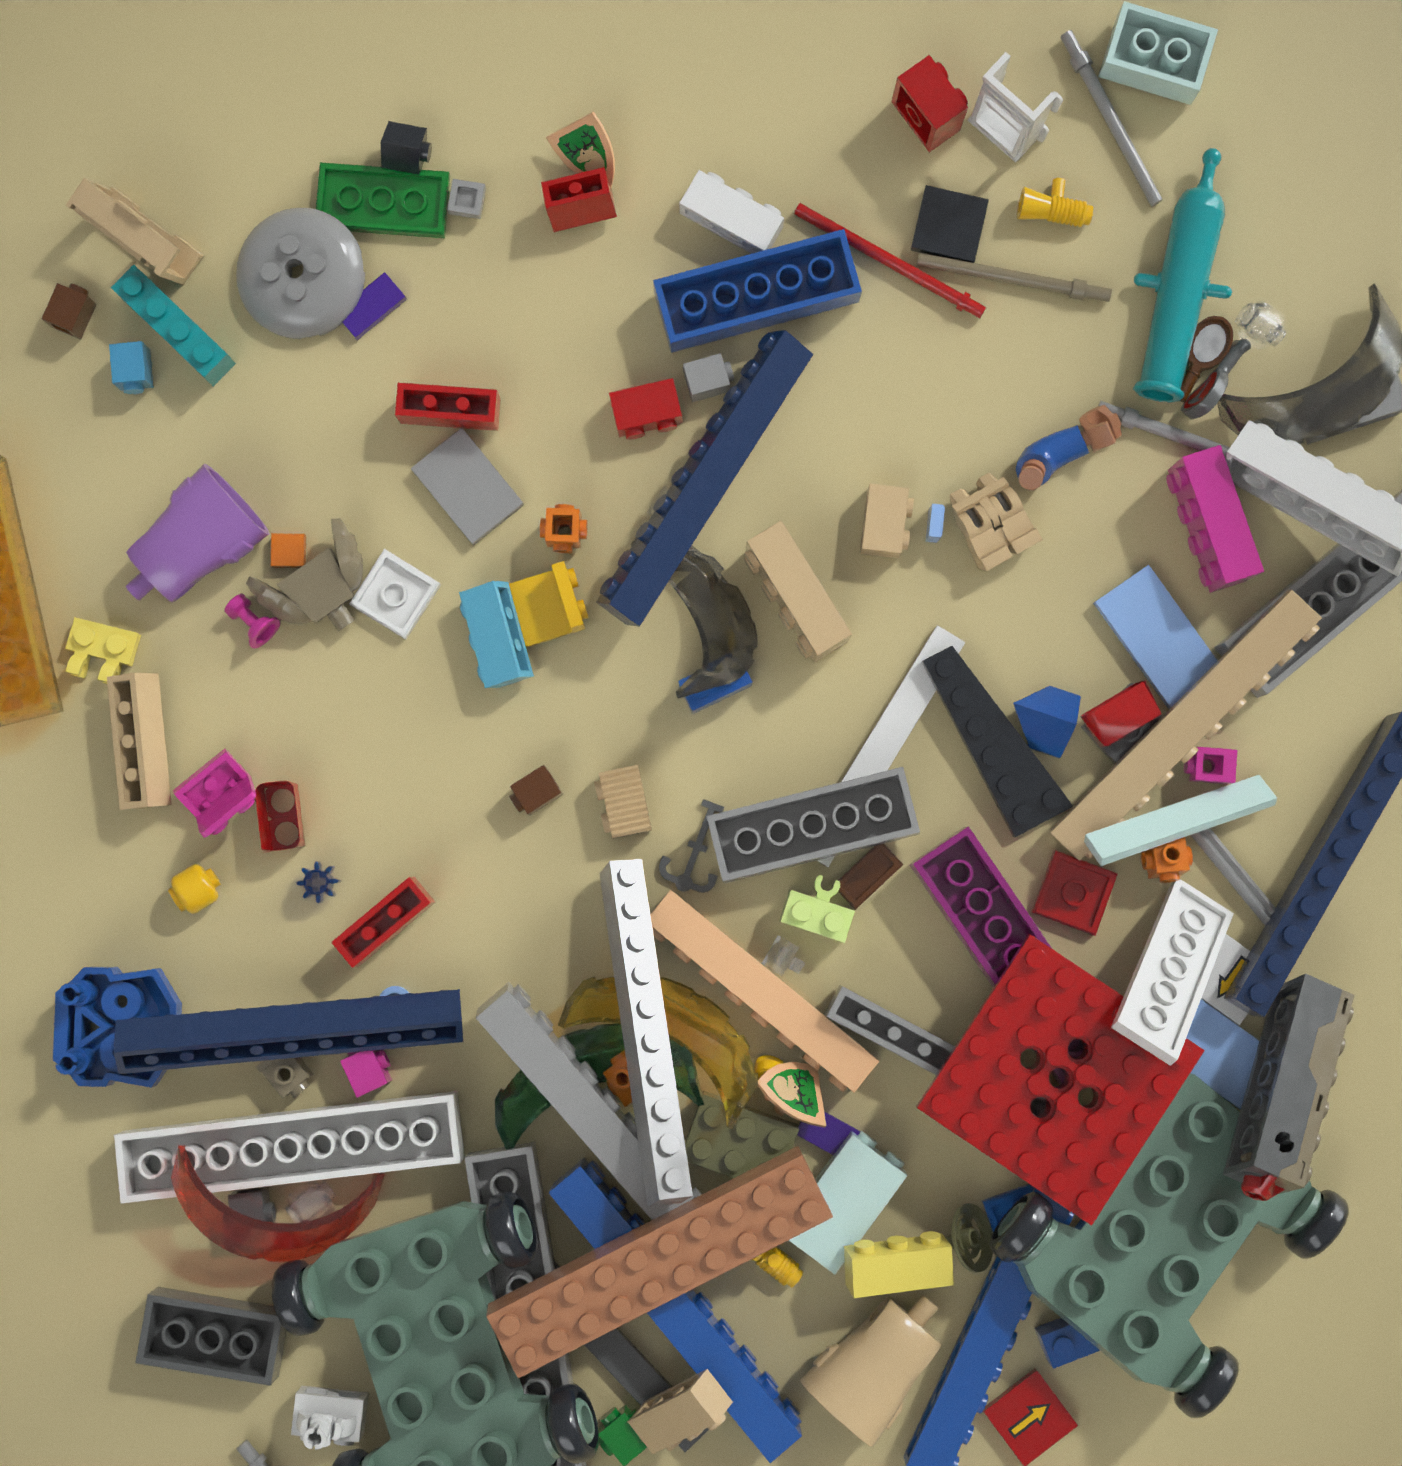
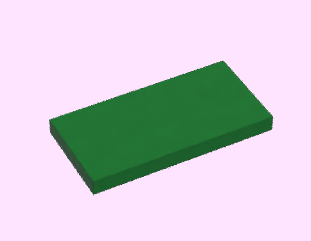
M320 162L316 210L323 211L338 219L350 232L445 238L450 173L446 171L421 170L420 175L378 166Z

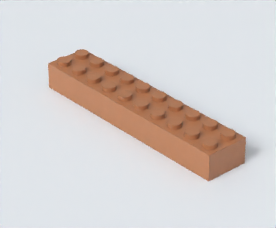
M796 1146L488 1303L486 1317L514 1372L520 1378L833 1218V1215L799 1146Z

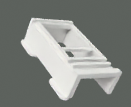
M1005 52L983 76V84L968 121L1016 163L1036 140L1043 142L1046 139L1049 129L1044 123L1050 110L1054 113L1059 110L1063 99L1060 94L1053 91L1032 111L1001 84L1011 57Z

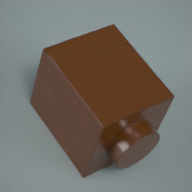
M57 283L41 319L51 328L81 340L97 304L88 297L89 291L72 283H70L69 288Z
M542 765L512 784L510 787L514 793L509 797L519 813L525 810L528 815H532L562 796L563 792L547 767Z

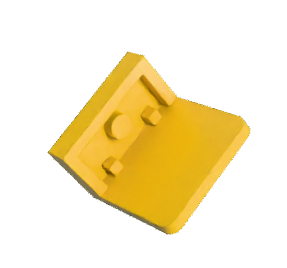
M564 561L552 564L553 570L509 583L526 647L586 629L583 620L588 619L589 616L583 599L577 601L573 588L579 587L574 568L567 569Z

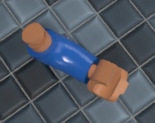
M1105 405L1098 406L1086 412L1079 419L1083 431H1080L1076 425L1043 437L1026 447L1018 458L1016 465V474L1021 486L1027 490L1039 488L1049 480L1056 470L1069 462L1089 454L1090 452L1087 448L1089 445L1092 451L1096 452L1101 450V448L1115 444L1116 439L1122 436L1120 429L1122 424L1117 413H1112Z

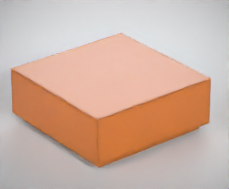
M271 533L272 568H300L306 564L305 534Z

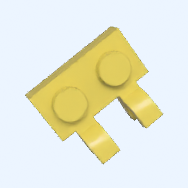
M74 617L65 647L66 650L74 652V655L69 659L65 672L71 673L72 676L86 679L90 658L106 660V663L101 667L97 680L107 684L108 676L120 675L122 665L133 666L141 635L136 632Z

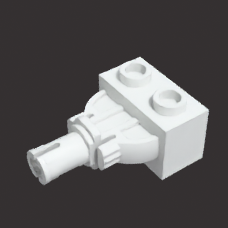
M302 1385L295 1395L291 1435L300 1436V1440L303 1441L308 1449H312L313 1446H315V1450L330 1445L331 1439L334 1440L336 1445H354V1442L361 1440L365 1432L369 1392Z

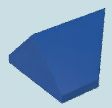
M1048 686L1013 703L1030 749L1059 759L1061 758L1077 725L1081 696Z

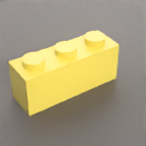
M924 1232L918 1237L910 1238L891 1236L886 1241L879 1242L859 1240L854 1245L844 1246L845 1283L853 1298L954 1285L952 1246L945 1236L938 1232Z

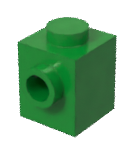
M626 1404L619 1410L616 1407L610 1409L600 1419L602 1424L599 1426V1445L608 1456L614 1454L623 1466H626L647 1448L627 1422L637 1410L631 1411Z

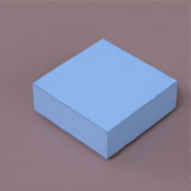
M932 503L929 508L925 542L937 543L942 537L945 507L942 504Z

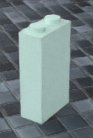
M851 1131L815 1179L831 1210L833 1218L789 1240L833 1274H836L844 1263V1246L854 1245L856 1241L862 1239L907 1177L906 1171L902 1168L905 1163L890 1151L884 1155L876 1149L877 1142L863 1131L859 1135Z

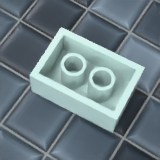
M1124 1L1116 17L1098 77L1191 105L1200 91L1218 29Z

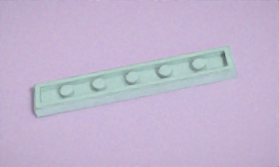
M1256 775L1085 834L1084 843L1100 866L1275 806L1277 797L1261 776Z

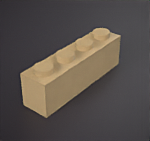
M128 673L108 676L107 686L120 810L172 805L159 674Z

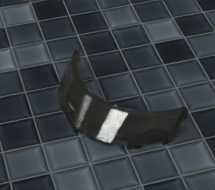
M1374 283L1368 287L1370 311L1372 312L1368 332L1360 347L1345 364L1319 382L1286 394L1268 397H1240L1223 394L1217 403L1220 420L1237 435L1240 434L1246 423L1250 420L1255 424L1262 423L1267 425L1274 431L1275 435L1286 441L1293 440L1301 444L1307 438L1323 434L1326 437L1338 434L1357 424L1363 416L1371 414L1390 393V387L1397 373H1400L1402 366L1401 329L1376 284Z
M635 538L634 541L631 543V547L633 546L637 538ZM694 546L690 547L668 581L690 611L699 631L703 649L702 668L696 670L676 691L677 699L738 680L752 666L754 659H752L753 651L758 647L756 626L741 591L737 586L729 584L723 577L721 572L724 568L714 557L701 553Z

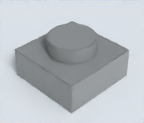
M453 179L447 209L450 215L481 219L486 192L485 184Z

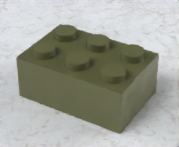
M703 1091L685 1141L687 1160L690 1163L735 1178L792 1149L799 1126L788 1120Z

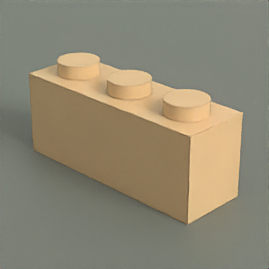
M706 1369L646 1400L627 1422L652 1454L665 1448L671 1451L683 1439L687 1438L688 1441H692L704 1429L708 1428L712 1431L720 1426L726 1419L724 1413L733 1401L709 1370Z

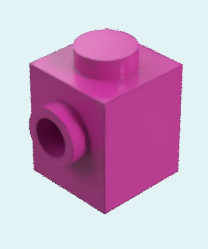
M384 1050L347 1053L349 1057L340 1061L357 1098L392 1081L387 1069L391 1064Z

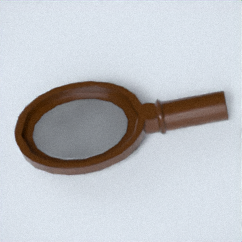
M1210 316L1197 324L1188 358L1190 367L1186 370L1181 385L1184 397L1180 402H1186L1196 381L1200 378L1201 372L1218 366L1229 352L1233 342V328L1224 317Z

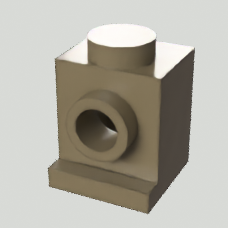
M300 1057L265 1060L256 1067L259 1072L263 1073L282 1098L289 1094L293 1098L298 1096L310 1086L306 1080L313 1075L312 1071ZM282 1068L290 1071L291 1076L289 1080H284L280 1076Z

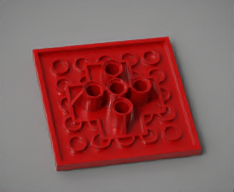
M1028 934L916 1105V1108L1092 1226L1205 1050L1186 1038L1178 1060L1170 1066L1112 1029L1111 1026L1124 996L1031 934ZM1079 1039L1083 1044V1052L1080 1056L1072 1058L1068 1053V1046L1073 1040ZM1027 1049H1033L1036 1053L1035 1063L1030 1067H1023L1020 1062L1022 1052ZM1061 1068L1064 1071L1065 1079L1061 1085L1052 1086L1049 1081V1075L1054 1069ZM1084 1088H1091L1093 1091V1099L1088 1105H1081L1078 1101L1079 1092ZM1043 1097L1046 1101L1045 1111L1039 1115H1033L1030 1110L1031 1102L1035 1098Z

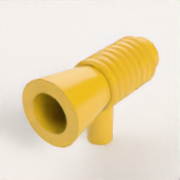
M1054 178L1052 181L1051 197L1025 186L1023 187L1018 203L1017 219H1047L1048 222L1069 224L1075 227L1089 226L1093 216V206L1088 205L1086 201L1082 202V200L1065 198V180L1063 178Z
M777 1246L752 1259L761 1269L763 1268L767 1274H770L771 1277H774L783 1286L794 1287L803 1275V1271L799 1268V1263L790 1256L788 1257V1254H785Z

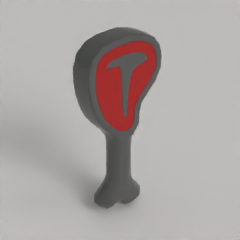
M1248 339L1234 340L1229 352L1217 369L1209 374L1207 379L1188 396L1186 402L1181 406V411L1188 418H1200L1211 411L1218 403L1227 388L1228 374L1240 357L1251 349V343Z

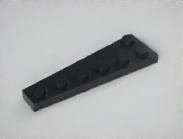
M949 646L921 661L1013 837H1017L1073 807L1069 799L953 646Z

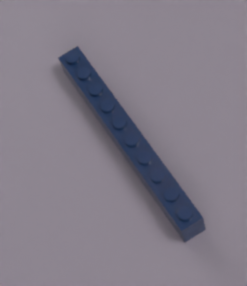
M786 330L768 332L759 341L758 352L753 359L743 366L740 372L741 378L736 386L731 387L723 398L725 403L719 412L715 413L706 424L707 431L701 440L695 442L688 453L689 459L672 476L671 487L654 504V513L649 521L642 524L635 535L637 539L633 546L620 557L618 561L619 567L613 577L608 578L603 583L600 589L601 595L596 603L625 625L640 627L814 355Z
M1402 712L1385 717L1277 904L1270 920L1266 923L1224 996V999L1251 1016L1265 1017L1402 778Z
M460 989L116 1020L114 1056L119 1074L460 1043L464 1042Z

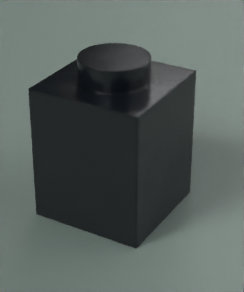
M388 121L380 142L381 168L420 175L424 162L429 163L432 152V143L427 142V128Z

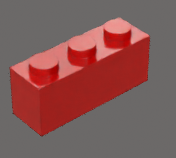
M398 382L395 416L400 424L498 431L501 398L496 389Z
M408 877L331 943L352 968L359 967L436 902L415 877Z

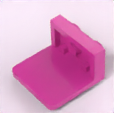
M226 748L173 790L174 795L196 817L199 833L204 838L210 834L217 835L228 825V820L237 812L242 814L254 804V798L256 797L251 776Z

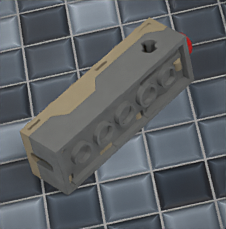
M1303 974L1285 982L1267 1012L1223 1175L1242 1183L1241 1190L1246 1196L1259 1201H1267L1278 1194L1302 1189L1309 1182L1312 1175L1311 1160L1321 1140V1135L1319 1134L1321 1122L1329 1110V1102L1327 1101L1329 1091L1337 1079V1070L1335 1069L1337 1060L1346 1044V1040L1343 1038L1344 1033L1354 1013L1352 1007L1353 994L1308 974Z

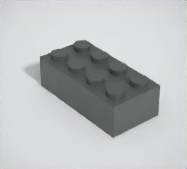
M157 1287L147 1295L135 1363L271 1386L279 1377L287 1331L279 1321L272 1305Z

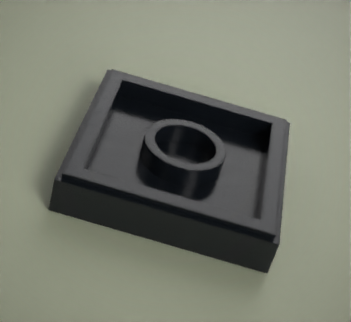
M926 185L911 251L974 263L989 199Z

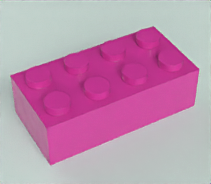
M1221 445L1179 459L1168 469L1169 475L1166 476L1170 492L1172 494L1176 493L1179 506H1177L1178 517L1183 525H1187L1190 537H1188L1189 549L1194 556L1197 555L1201 566L1198 569V573L1203 586H1208L1209 592L1212 593L1246 582L1264 572Z

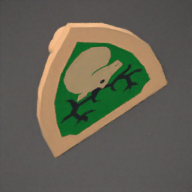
M594 111L546 137L555 153L575 174L605 167L612 189L615 175L614 153L610 139Z
M799 1062L778 1064L767 1070L756 1082V1085L764 1093L765 1100L771 1101L775 1105L774 1109L778 1115L783 1116L787 1114L798 1121L814 1126L826 1127L818 1071L811 1065Z

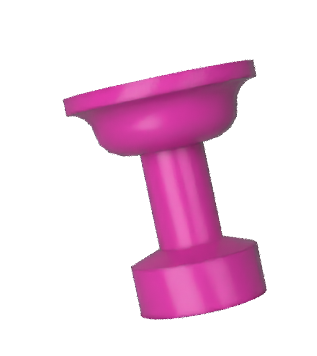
M241 593L228 602L224 612L233 620L240 617L250 627L248 630L249 646L253 649L259 648L275 635L281 625L280 620L276 617L270 618L268 616L258 618L249 609L251 601Z

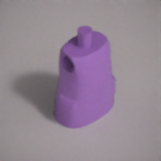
M203 464L191 477H187L176 490L172 491L171 503L148 531L126 551L129 559L140 571L126 585V588L137 600H141L155 587L165 598L175 602L209 573L223 567L227 563L234 564L239 562V559L254 549L253 546L270 534L268 528L221 475L207 464Z

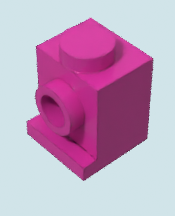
M1197 746L1198 751L1184 764V773L1190 774L1189 781L1225 785L1236 782L1237 750ZM1204 760H1208L1212 765L1209 772L1203 770Z

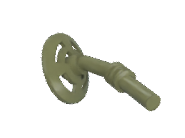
M972 1203L963 1204L958 1207L954 1214L952 1234L945 1238L951 1244L952 1249H955L959 1261L968 1271L979 1273L989 1267L993 1257V1251L990 1248L992 1236L990 1223L984 1212L977 1205ZM972 1219H974L975 1222H976L977 1225H978V1228H979L980 1234H981V1238H980V1235H979L978 1230H977L976 1228H974L973 1225L971 1224ZM981 1250V1255L978 1261L974 1264L972 1259H975L978 1256L979 1251Z

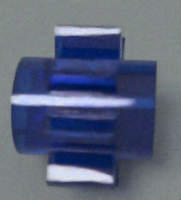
M315 861L314 870L302 868L301 870L305 877L303 881H298L297 885L304 886L306 890L303 898L307 899L312 895H316L317 903H323L324 894L335 897L336 893L332 888L334 884L341 882L340 879H334L331 874L335 867L329 866L322 870L321 862ZM318 873L320 878H325L326 884L320 886V891L317 886L312 885V880L318 878Z

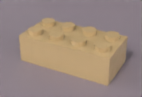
M779 521L747 541L744 561L753 575L759 573L763 579L761 588L770 603L776 600L780 607L779 618L788 631L793 628L797 634L798 641H796V645L804 658L811 657L815 663L846 644L852 633L783 522Z

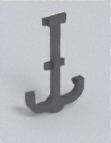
M705 799L702 801L701 806L708 808L706 816L713 815L714 811L721 813L724 810V807ZM706 816L696 842L691 840L688 842L687 846L693 848L684 874L678 877L669 874L666 871V865L669 864L671 859L666 856H662L659 864L661 876L675 883L677 889L683 892L690 889L702 893L708 892L714 887L718 877L714 874H708L709 882L705 886L693 883L690 877L699 851L706 853L708 848L702 845L709 827Z

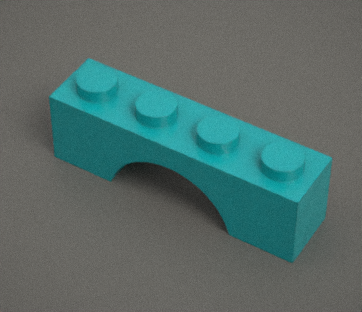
M134 264L111 287L126 304L213 387L236 364L215 341Z

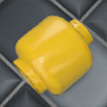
M193 864L172 877V887L168 889V892L181 912L187 910L189 913L195 914L218 900L216 887L220 886L221 883L212 868L205 871L199 864Z

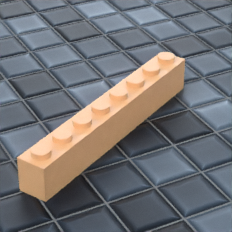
M672 890L667 893L650 914L653 936L662 943L665 938L676 946L672 952L687 964L691 960L702 967L698 973L712 985L717 981L728 989L724 994L739 1007L744 1002L754 1010L750 1016L766 1028L770 1023L780 1031L776 1037L790 1049L797 1045L805 1052L802 1059L817 1071L821 1066L832 1074L828 1080L842 1092L848 1087L855 1093L879 1063L876 1057Z

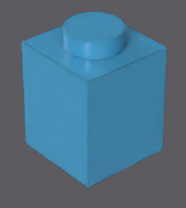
M142 341L109 344L112 383L125 394H140L144 392V388H154L151 351Z

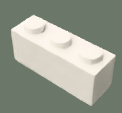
M699 170L679 203L680 214L751 254L771 249L783 229L784 217L781 216V212L770 204H764L763 206L752 200L751 194L741 188L734 190L725 185V181L717 174L712 172L706 174Z

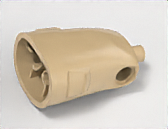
M922 1295L909 1312H906L888 1296L841 1343L827 1346L826 1350L813 1362V1367L800 1379V1382L846 1428L867 1445L874 1447L884 1430L889 1429L898 1414L901 1413L902 1402L914 1381L934 1358L942 1345L923 1327L939 1308L925 1295Z

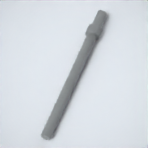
M1073 31L1065 32L1061 35V39L1071 56L1070 63L1075 73H1080L1151 207L1155 206L1163 199L1092 69L1093 61L1088 52L1082 50Z
M1100 401L1098 406L1105 405L1112 413H1117L1122 424L1121 426L1129 429L1136 427L1200 451L1221 445L1226 459L1227 451L1230 448L1228 446L1139 415L1138 410L1127 406L1123 409Z

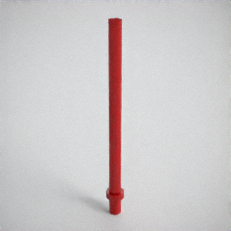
M802 203L798 204L794 215L826 233L844 229L849 246L957 306L956 309L962 312L965 310L979 319L982 317L987 307L971 299V294L967 292L964 294L960 293Z

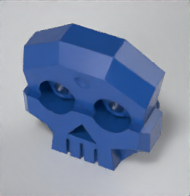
M83 967L69 983L61 986L55 992L53 1061L58 1064L55 1065L58 1072L65 1075L69 1074L78 1086L107 1087L113 1085L116 1081L150 1088L157 1086L167 1070L119 1074L114 1056L116 1020L182 1014V1002L162 969L122 973L118 967ZM121 995H124L128 1000L124 1008L118 1004V998ZM91 1021L99 1026V1028L93 1031L92 1033H90Z

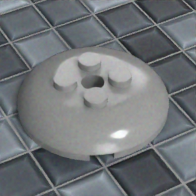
M291 208L277 212L260 222L248 235L241 248L236 271L237 286L241 300L250 315L261 326L277 335L292 339H302L327 334L342 324V321L354 310L362 295L365 272L360 246L344 224L323 211L311 208ZM303 264L304 270L302 275L298 278H293L292 268Z

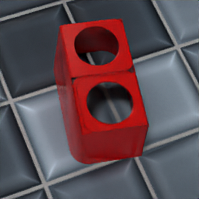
M1144 680L1129 686L1085 712L1080 717L1101 748L1118 741L1162 713Z
M283 780L258 785L255 790L261 849L278 851L305 846L298 784ZM280 789L289 790L294 796V805L287 812L276 811L271 803L273 794ZM283 822L293 823L298 829L297 840L290 845L279 843L275 836L278 825Z

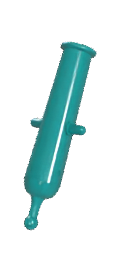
M1215 148L1207 149L1202 156L1204 167L1197 187L1187 189L1174 207L1162 271L1158 273V276L1138 273L1134 277V283L1137 286L1155 288L1157 296L1140 381L1133 386V390L1139 396L1158 402H1179L1184 397L1181 385L1203 300H1206L1207 296L1227 299L1232 295V289L1229 286L1211 284L1209 280L1220 238V231L1225 218L1224 201L1220 194L1213 190L1216 166L1219 165L1222 159L1221 153Z

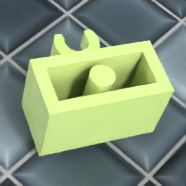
M818 875L814 881V888L817 892L815 897L789 890L779 920L780 922L845 943L855 911L829 902L830 898L839 891L840 881L835 880L833 888L825 891L821 887L823 876Z

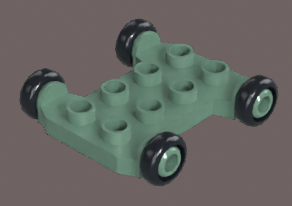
M1191 1073L1092 1226L1080 1219L1075 1228L1057 1222L1052 1218V1204L1041 1194L1031 1192L1021 1197L1000 1220L991 1236L990 1248L1002 1261L1014 1262L1018 1266L1024 1282L1032 1294L1137 1381L1159 1385L1167 1391L1174 1392V1402L1183 1413L1190 1418H1202L1214 1411L1227 1397L1236 1382L1239 1363L1222 1346L1208 1348L1201 1342L1189 1322L1192 1314L1256 1224L1271 1229L1276 1234H1284L1286 1247L1298 1257L1309 1259L1322 1253L1341 1233L1349 1215V1207L1346 1200L1339 1194L1331 1190L1319 1192L1316 1188L1312 1187L1310 1181L1302 1189L1278 1194L1267 1201H1259L1246 1196L1241 1190V1182L1223 1175L1240 1112L1195 1074Z
M509 1191L498 1193L491 1197L487 1205L461 1201L368 1231L331 1245L312 1264H308L304 1260H291L281 1264L274 1272L271 1285L274 1309L283 1327L292 1335L305 1336L317 1332L324 1323L325 1318L354 1319L391 1438L383 1446L375 1448L370 1453L361 1448L342 1452L337 1456L332 1466H551L561 1457L570 1464H579L594 1458L599 1446V1430L594 1408L586 1392L580 1386L573 1383L555 1388L550 1396L524 1394L520 1378L514 1372L486 1317L488 1303L494 1301L486 1273L499 1263H502L509 1269L528 1266L533 1262L537 1253L538 1243L534 1221L525 1201L517 1193Z

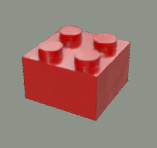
M930 55L897 77L891 101L929 153L961 131L968 110V101L965 94L959 88L955 89L948 80L949 76L945 67L940 62L935 63Z

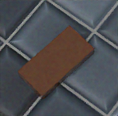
M885 844L876 845L838 879L840 881L838 893L856 910L904 864Z

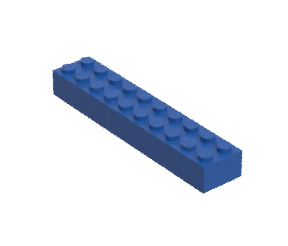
M583 1158L553 1183L549 1194L592 1247L596 1249L645 1224V1222L637 1213L633 1215L629 1213L625 1206V1203H627L625 1197L615 1186L610 1189L603 1179L605 1174L594 1160L588 1163ZM692 1289L647 1312L696 1374L706 1369L709 1370L733 1401L727 1412L769 1463L773 1462L802 1437L800 1428L802 1420L798 1416L800 1411L790 1398L787 1397L783 1400L777 1390L779 1386L767 1371L761 1373L755 1364L757 1361L756 1357L745 1344L739 1347L733 1337L735 1332L724 1318H721L719 1321L716 1319L711 1310L713 1305L701 1291L696 1294Z

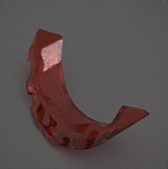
M177 1143L171 1180L184 1212L195 1227L209 1240L241 1257L252 1260L263 1258L268 1262H286L319 1254L354 1232L374 1208L385 1174L383 1172L373 1173L371 1184L367 1189L343 1208L324 1217L299 1223L261 1221L243 1215L225 1205L200 1180L192 1167L184 1144Z

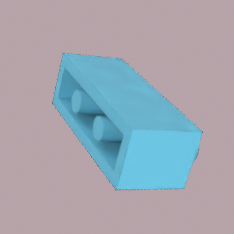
M491 581L459 592L461 598L460 610L463 617L467 620L470 632L469 643L475 651L478 661L477 672L480 680L484 683V687L501 688L534 677L509 583L505 581Z

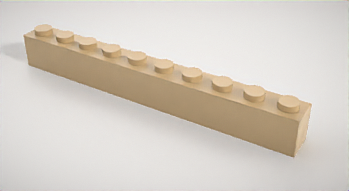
M1287 590L1050 829V833L1079 861L1084 856L1088 859L1093 857V854L1084 843L1085 834L1126 821L1123 817L1132 808L1136 812L1141 809L1150 799L1147 793L1156 784L1160 788L1166 784L1174 775L1171 769L1179 761L1185 764L1198 751L1195 745L1204 736L1208 740L1214 736L1222 727L1219 721L1228 712L1234 715L1247 702L1243 697L1252 688L1258 691L1271 678L1268 672L1276 664L1282 667L1295 654L1292 648L1301 639L1307 642L1320 629L1317 623L1322 617L1293 590Z

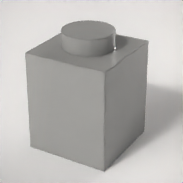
M721 353L683 364V373L692 402L727 393L730 389V382L734 381L730 362L724 363Z

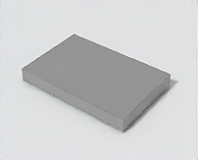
M460 428L411 468L473 546L524 505L463 428Z

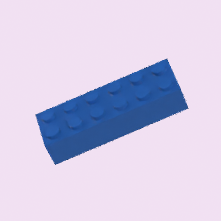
M844 229L653 280L654 294L671 353L859 303L862 293Z

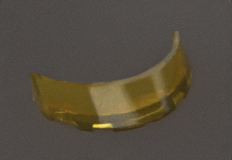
M594 976L583 980L567 1000L558 1026L565 1029L579 1024L594 1022L621 1024L615 978L607 977L596 980ZM661 977L660 982L669 1041L689 1054L710 1077L723 1103L726 1127L733 1130L758 1086V1073H755L753 1062L748 1052L750 1045L744 1034L739 1035L728 1022L730 1016L706 996L697 994L692 988L682 983Z

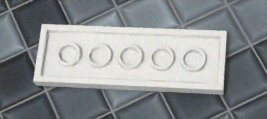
M1181 879L1172 882L1111 1028L1171 1066L1176 1062L1234 913Z

